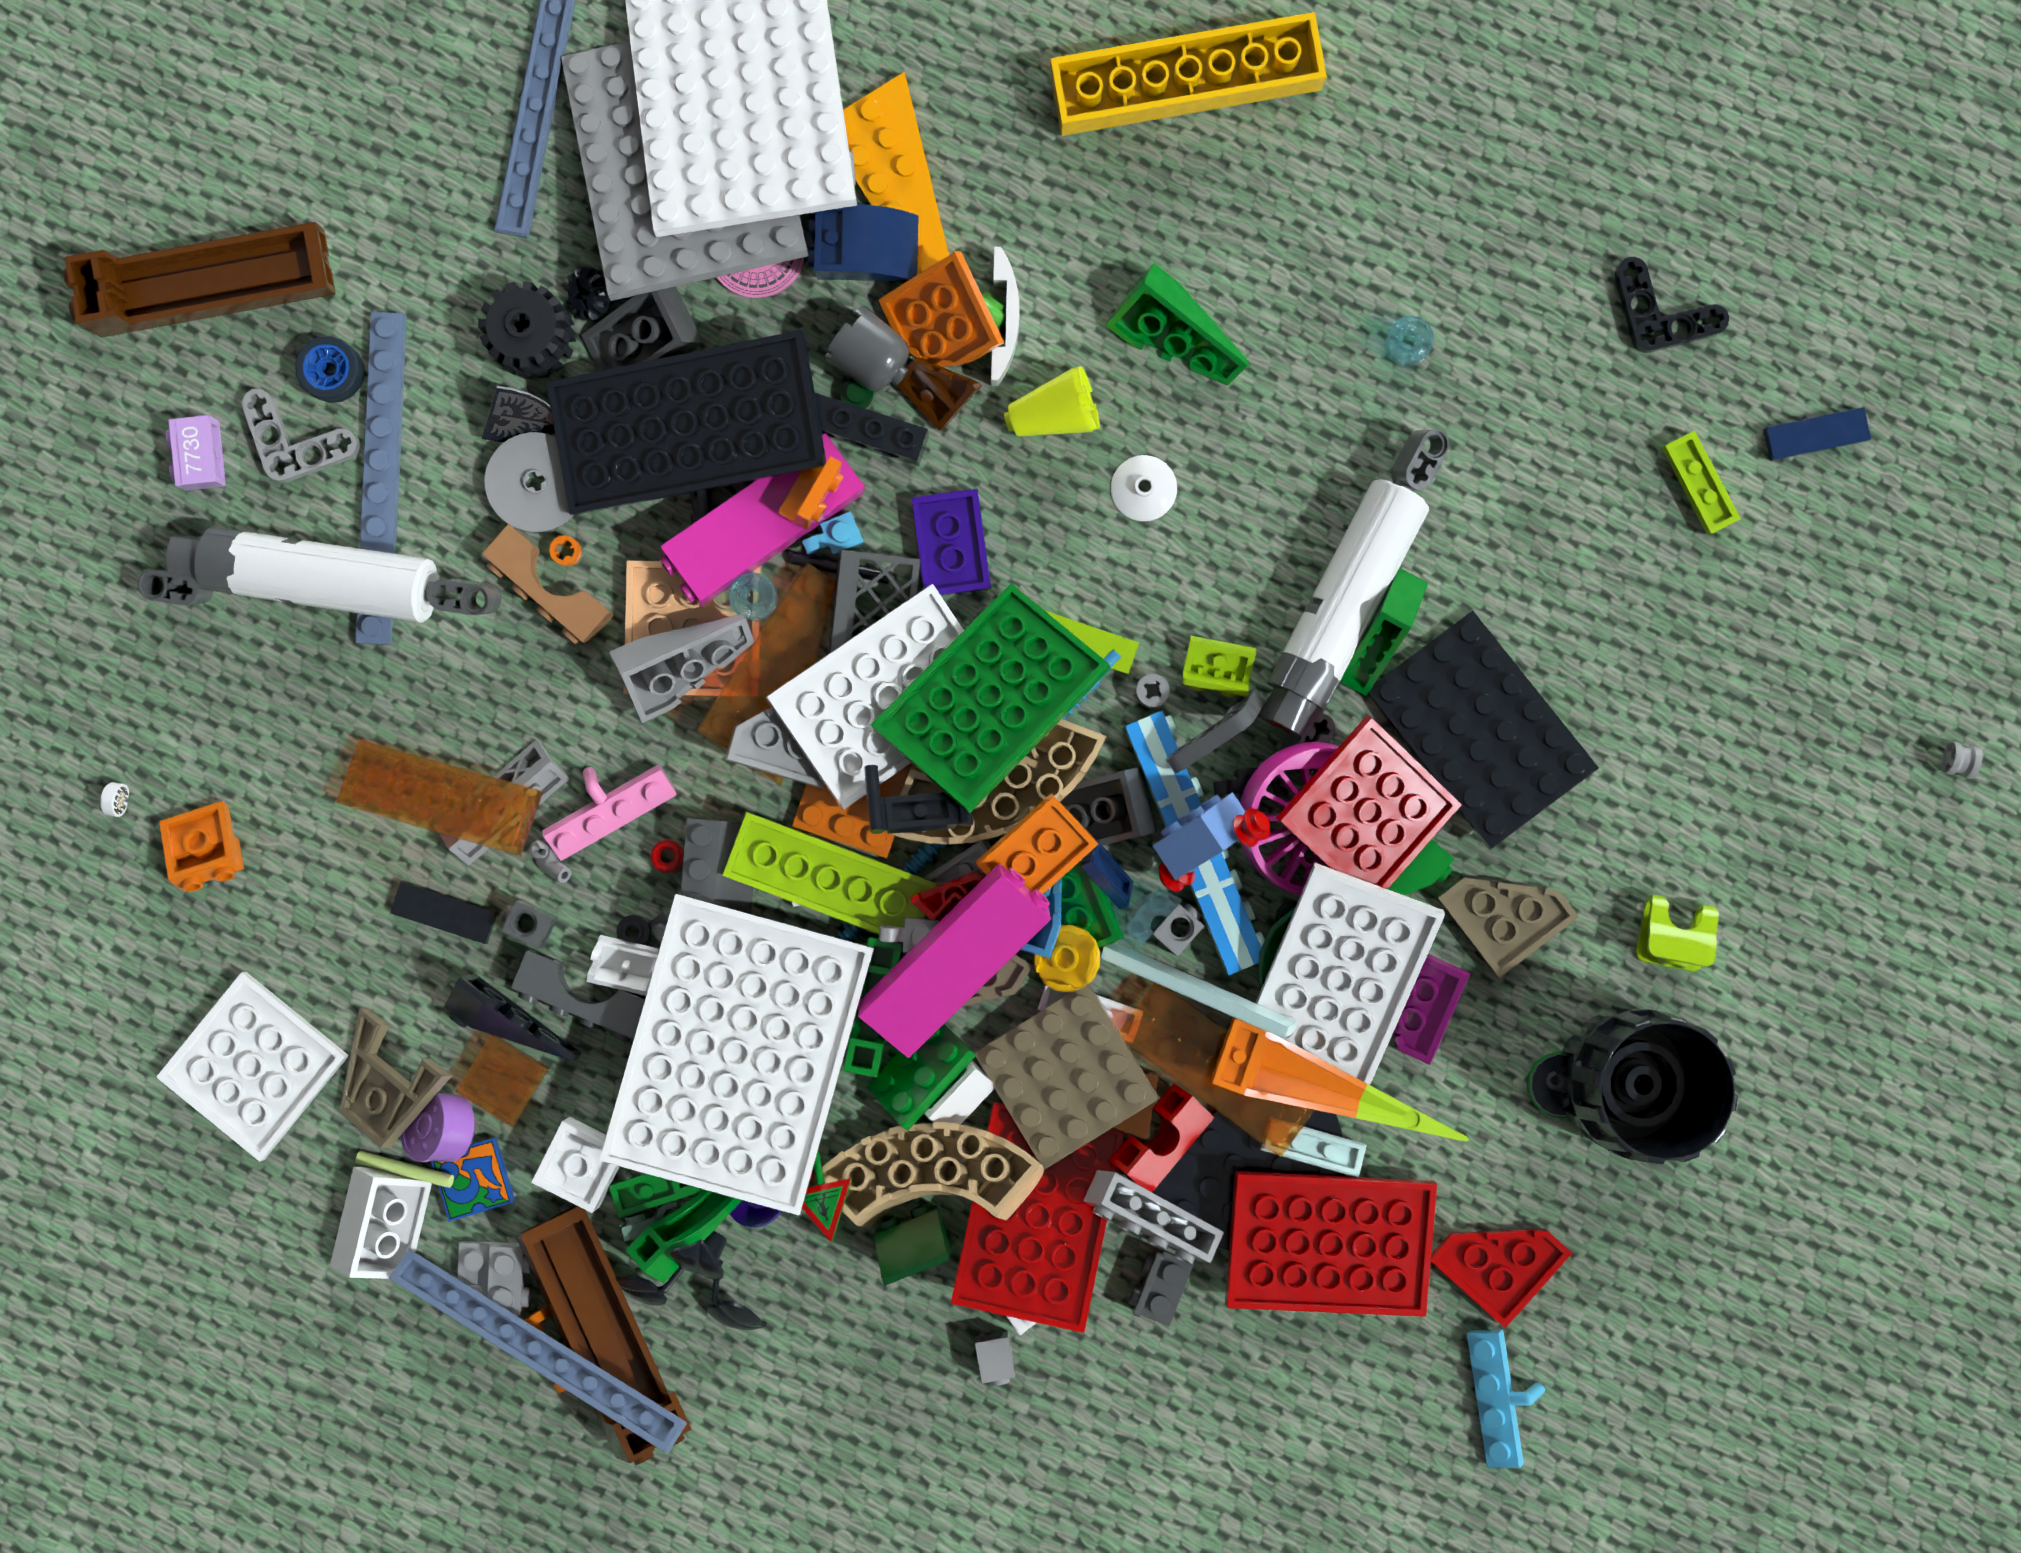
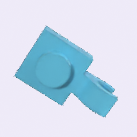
M851 511L821 523L820 526L823 534L815 535L802 541L807 554L811 555L830 547L833 556L837 555L839 550H849L864 543Z

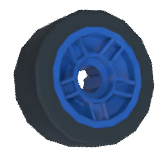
M332 336L317 337L307 342L299 351L295 363L296 377L301 387L318 400L328 403L343 402L352 397L361 387L364 378V364L358 352L342 339ZM329 363L335 366V372L332 375L324 374L329 368Z

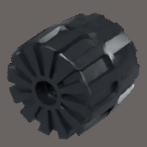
M1617 1009V1015H1598L1584 1022L1588 1029L1582 1037L1573 1035L1567 1040L1562 1050L1563 1053L1569 1056L1567 1065L1560 1066L1556 1072V1087L1567 1093V1097L1562 1101L1563 1111L1571 1123L1581 1128L1586 1138L1609 1152L1629 1160L1659 1165L1664 1164L1666 1160L1687 1162L1699 1157L1700 1152L1713 1142L1718 1143L1727 1132L1725 1127L1731 1113L1736 1111L1738 1095L1735 1094L1734 1087L1736 1071L1731 1058L1726 1057L1717 1045L1718 1039L1706 1029L1688 1023L1685 1019L1668 1012L1652 1009ZM1641 1075V1083L1636 1091L1634 1081L1637 1076Z

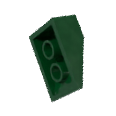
M925 1203L911 1209V1216L899 1220L897 1215L878 1223L880 1228L875 1229L873 1235L884 1286L950 1260L952 1241L938 1205L930 1208L929 1204Z

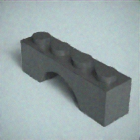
M534 949L526 951L511 986L512 989L519 991L518 997L525 1001L537 1004V1001L540 1000L550 1004V1011L566 1017L569 1013L581 1017V1024L593 1029H599L600 1026L612 1030L611 1036L624 1042H630V1039H634L646 999L644 995L619 990L606 1001L591 1002L584 1000L569 988L564 976V962Z

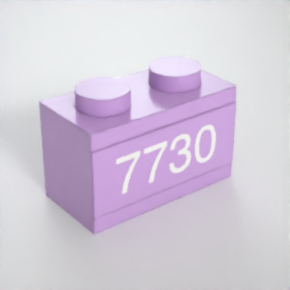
M209 415L169 419L166 442L169 449L172 450L173 463L169 465V472L175 486L186 491L226 486L219 420Z

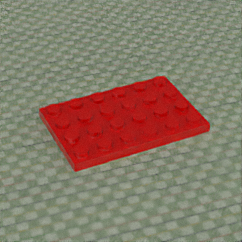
M994 1102L987 1131L1010 1141L1037 1160L1003 1103ZM1112 1128L1045 1169L1038 1184L1007 1220L993 1216L985 1208L972 1201L950 1304L1084 1333L1107 1220L1092 1212L1094 1207L1083 1200L1097 1170L1117 1173V1168L1109 1160L1122 1146L1125 1132Z
M1235 1171L1225 1294L1226 1307L1233 1309L1426 1317L1437 1183L1427 1180Z

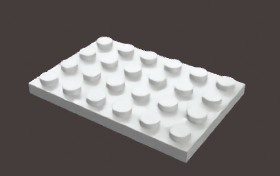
M933 584L765 697L843 810L867 794L865 766H878L879 784H881L911 763L876 733L871 724L964 631Z
M1314 862L1256 1000V1004L1298 1022L1294 1033L1283 1039L1370 1085L1444 919L1445 912L1442 909Z

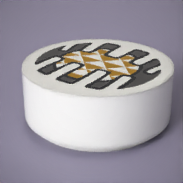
M111 782L104 788L101 794L100 806L105 815L120 817L125 813L129 797L127 785Z

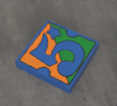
M497 1137L470 1144L467 1152L457 1161H431L433 1170L454 1175V1181L450 1188L438 1185L449 1222L515 1201Z

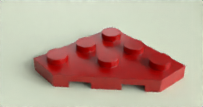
M1545 1228L1449 1233L1432 1252L1431 1262L1506 1328L1573 1253Z

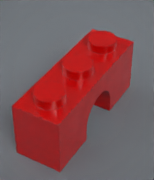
M1175 1083L1153 1107V1110L1161 1118V1128L1157 1136L1149 1142L1142 1143L1130 1135L1109 1160L1130 1181L1150 1192L1155 1190L1214 1119V1116L1191 1094Z

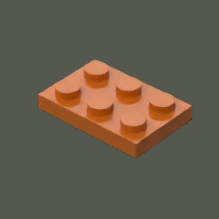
M1051 793L975 862L986 875L999 863L1007 870L1013 868L1025 880L1024 885L1032 892L1036 889L1044 894L1091 852L1098 843Z

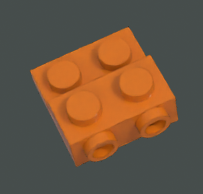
M224 801L159 821L168 881L180 890L183 889L186 892L198 891L203 888V882L213 879L221 882L229 881L235 878V872L244 869L240 841L233 834L229 806Z

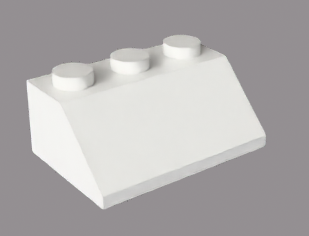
M353 1167L330 1266L350 1278L389 1279L408 1249L416 1252L432 1183L375 1168Z

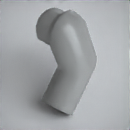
M546 840L532 842L530 854L536 859L538 867L560 883L567 882L571 877V870L559 861L558 856Z

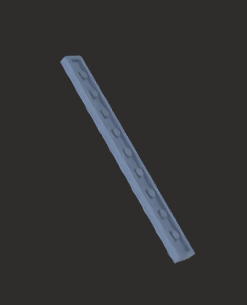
M371 312L360 549L396 554L407 315L404 313ZM357 613L355 643L392 645L393 619Z
M408 1249L389 1277L395 1283L667 1454L670 1452L685 1428L687 1422L412 1250Z

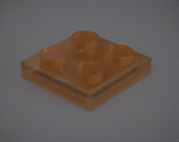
M490 1034L455 1092L513 1127L518 1122L550 1068L504 1039Z

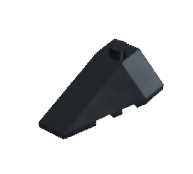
M476 973L462 976L457 980L444 1006L451 1013L449 1018L463 1028H466L468 1025L470 1028L570 1061L578 1059L582 1054Z

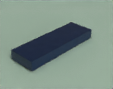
M1864 407L1763 429L1770 461L1871 440Z

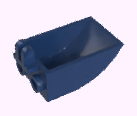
M864 204L809 214V228H805L804 233L808 256L804 257V263H808L809 268H814L817 280L907 282L917 276L919 215L899 209Z

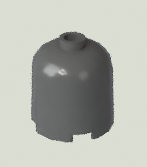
M863 305L855 312L859 316L852 326L845 323L827 348L831 352L827 353L824 359L868 390L879 391L885 389L891 382L897 386L908 372V369L904 367L909 357L908 344L896 331Z

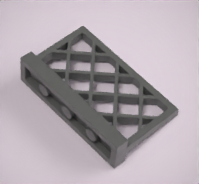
M839 550L828 654L849 641L852 631L862 623L868 628L870 625L866 620L878 610L882 609L886 615L890 613L885 605L898 594L901 595L905 602L917 594L920 559ZM860 559L874 561L882 572L866 583L858 573ZM879 561L892 564L885 569ZM898 564L912 565L910 580L899 587L888 572ZM885 575L896 591L881 602L870 586ZM859 580L863 587L856 592L857 581ZM909 586V596L907 597L903 590ZM867 590L878 606L863 617L855 608V600ZM855 613L860 620L853 625Z

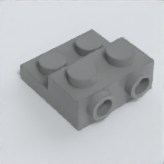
M461 1241L459 1243L457 1279L514 1315L521 1316L525 1312V1307H530L532 1288L526 1287L527 1274H531V1269L519 1243Z

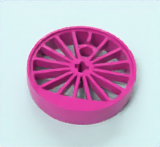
M1304 742L1276 752L1265 760L1249 779L1240 800L1241 806L1245 811L1249 808L1258 809L1261 797L1266 796L1286 807L1289 802L1266 791L1271 781L1278 775L1295 797L1299 791L1286 776L1284 770L1299 769L1303 785L1305 786L1311 779L1308 769H1320L1339 746L1324 742ZM1265 814L1269 821L1279 822L1276 819L1279 814ZM1286 827L1270 832L1267 839L1259 840L1254 847H1248L1241 843L1247 858L1264 878L1277 887L1294 894L1301 895L1314 862L1320 865L1323 864L1315 854L1310 858L1304 859L1307 847L1294 835L1263 859L1259 851V845L1292 834ZM1290 851L1292 857L1282 875L1275 874L1271 870V866ZM1299 863L1306 867L1304 881L1291 880Z

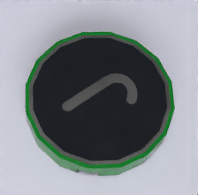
M1554 1051L1543 1055L1533 1063L1527 1076V1091L1531 1101L1539 1111L1554 1118H1567L1562 1108V1101L1567 1097V1093L1556 1087L1557 1069L1560 1066L1567 1065L1569 1058L1562 1051Z

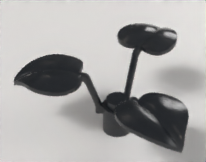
M715 1231L705 1240L701 1239L691 1245L671 1250L669 1257L679 1268L662 1286H656L652 1281L641 1277H616V1281L621 1289L630 1297L647 1305L660 1306L666 1303L667 1297L664 1294L684 1270L695 1272L707 1279L713 1280V1304L708 1305L707 1311L718 1322L740 1330L761 1329L766 1327L767 1322L763 1323L747 1307L731 1301H722L719 1298V1282L724 1276L722 1269L723 1261L720 1260L727 1239Z

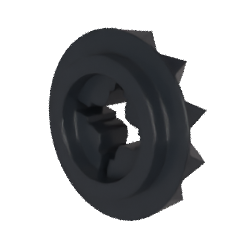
M593 267L575 268V272L567 276L569 284L563 288L568 292L569 296L565 303L573 305L572 314L580 315L582 321L597 320L606 313L610 304L605 277ZM585 289H592L593 292L589 293L586 299L581 297Z

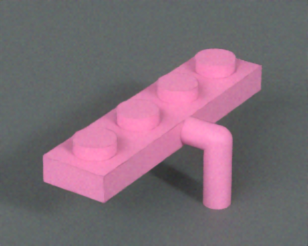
M658 764L605 794L599 786L595 769L587 767L583 770L582 774L586 791L593 799V802L542 830L543 837L560 861L673 798L677 795L676 790Z

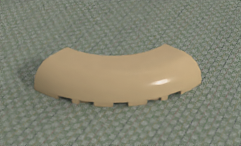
M1061 719L972 811L973 825H956V828L893 833L892 835L930 844H963L988 840L1007 834L1051 793L1061 802L1086 775L1097 758L1106 736ZM910 769L900 796L940 793L944 791L923 773Z
M933 1122L914 1124L908 1131L901 1126H896L872 1137L863 1138L860 1143L845 1152H840L822 1167L825 1184L853 1178L842 1212L855 1225L870 1229L882 1216L900 1204L929 1195L962 1196L976 1202L993 1216L1007 1220L1038 1184L1043 1175L1044 1167L1023 1149L988 1131L956 1123ZM814 1175L811 1181L817 1186L816 1178Z

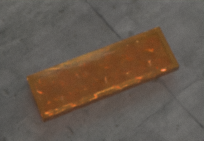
M359 739L336 803L521 857L543 793L537 789Z
M1154 982L1119 1030L1128 1045L1279 1157L1283 1156L1315 1111L1314 1109L1245 1096L1210 1083L1227 1032L1160 984Z

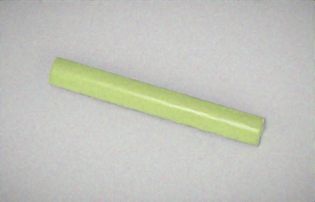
M359 1151L356 1156V1164L450 1188L454 1181V1175L372 1153Z

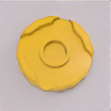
M1061 925L1051 958L1034 955V966L1046 986L1056 991L1073 992L1085 987L1096 977L1100 967V950L1096 940L1087 930L1076 925Z

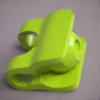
M1655 894L1650 895L1644 905L1635 951L1636 958L1641 962L1689 972H1696L1701 967L1712 965L1715 961L1717 948L1716 934L1719 917L1717 908L1709 905L1698 907L1690 928L1682 930L1677 928L1669 918V903L1666 897Z

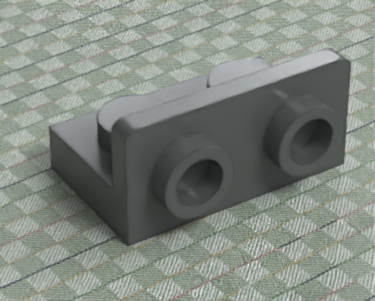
M1157 1247L1153 1255L1147 1253L1141 1267V1272L1145 1276L1141 1286L1134 1285L1128 1304L1133 1305L1131 1309L1132 1314L1136 1317L1142 1315L1170 1326L1194 1262L1192 1265L1175 1258L1173 1253Z

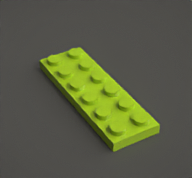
M749 812L745 814L722 875L879 934L880 925L904 927V917L924 918L925 914L909 900L914 894L937 885L936 882Z

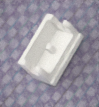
M600 935L591 954L590 960H593V963L588 971L586 982L646 996L660 949Z

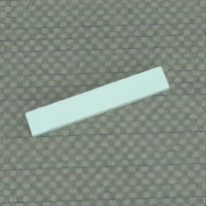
M1115 942L1103 948L1101 954L1103 960L1280 1038H1286L1295 1031L1297 1021Z

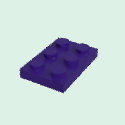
M978 489L911 498L924 589L933 584L941 596L991 589Z

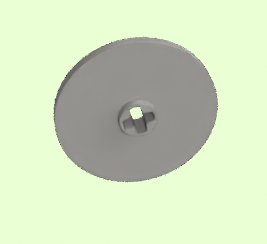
M540 432L523 433L508 439L495 450L485 472V491L491 507L503 521L516 529L539 533L557 529L574 516L569 515L555 436ZM532 474H536L538 478H545V481L541 483L542 489L536 491L533 487L527 488L526 484L531 481L530 476Z

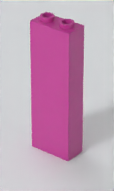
M826 433L822 435L826 461L831 456L842 462L840 474L844 478L835 494L829 492L824 501L827 504V508L819 522L817 523L813 520L808 530L779 514L780 507L801 473L796 472L756 480L660 546L661 555L663 556L659 559L660 563L670 576L673 574L678 576L683 583L679 588L690 603L696 601L700 608L863 495L864 484Z
M999 863L859 1001L858 1017L909 1058L1051 920L1048 907L1050 905L1049 901L1038 890L1035 889L1032 892L1024 885L1025 880L1013 868L1007 870Z

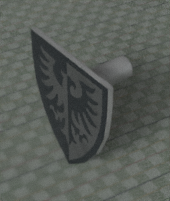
M496 386L482 439L505 442L516 435L528 432H540L550 435L555 433L551 407L548 403L531 393L517 390L513 387Z

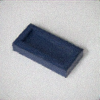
M1095 839L1098 845L1082 859L1081 867L1118 909L1129 906L1134 881L1102 844Z

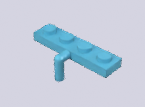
M1503 1330L1469 1331L1467 1339L1487 1468H1520L1524 1462L1515 1406L1532 1405L1545 1393V1388L1541 1383L1537 1382L1525 1392H1513Z

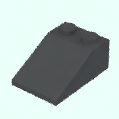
M676 286L633 296L581 335L599 371L690 353L704 343Z
M1141 767L1080 781L1061 801L1078 822L1102 845L1157 832Z

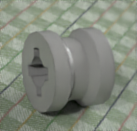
M1158 674L1144 676L1139 680L1135 688L1138 702L1147 708L1161 706L1167 700L1170 693L1167 680Z
M1949 742L1944 750L1941 765L1942 772L1948 775L1960 773L1963 778L1967 779L1975 778L1982 764V749L1973 745L1966 748L1959 742Z

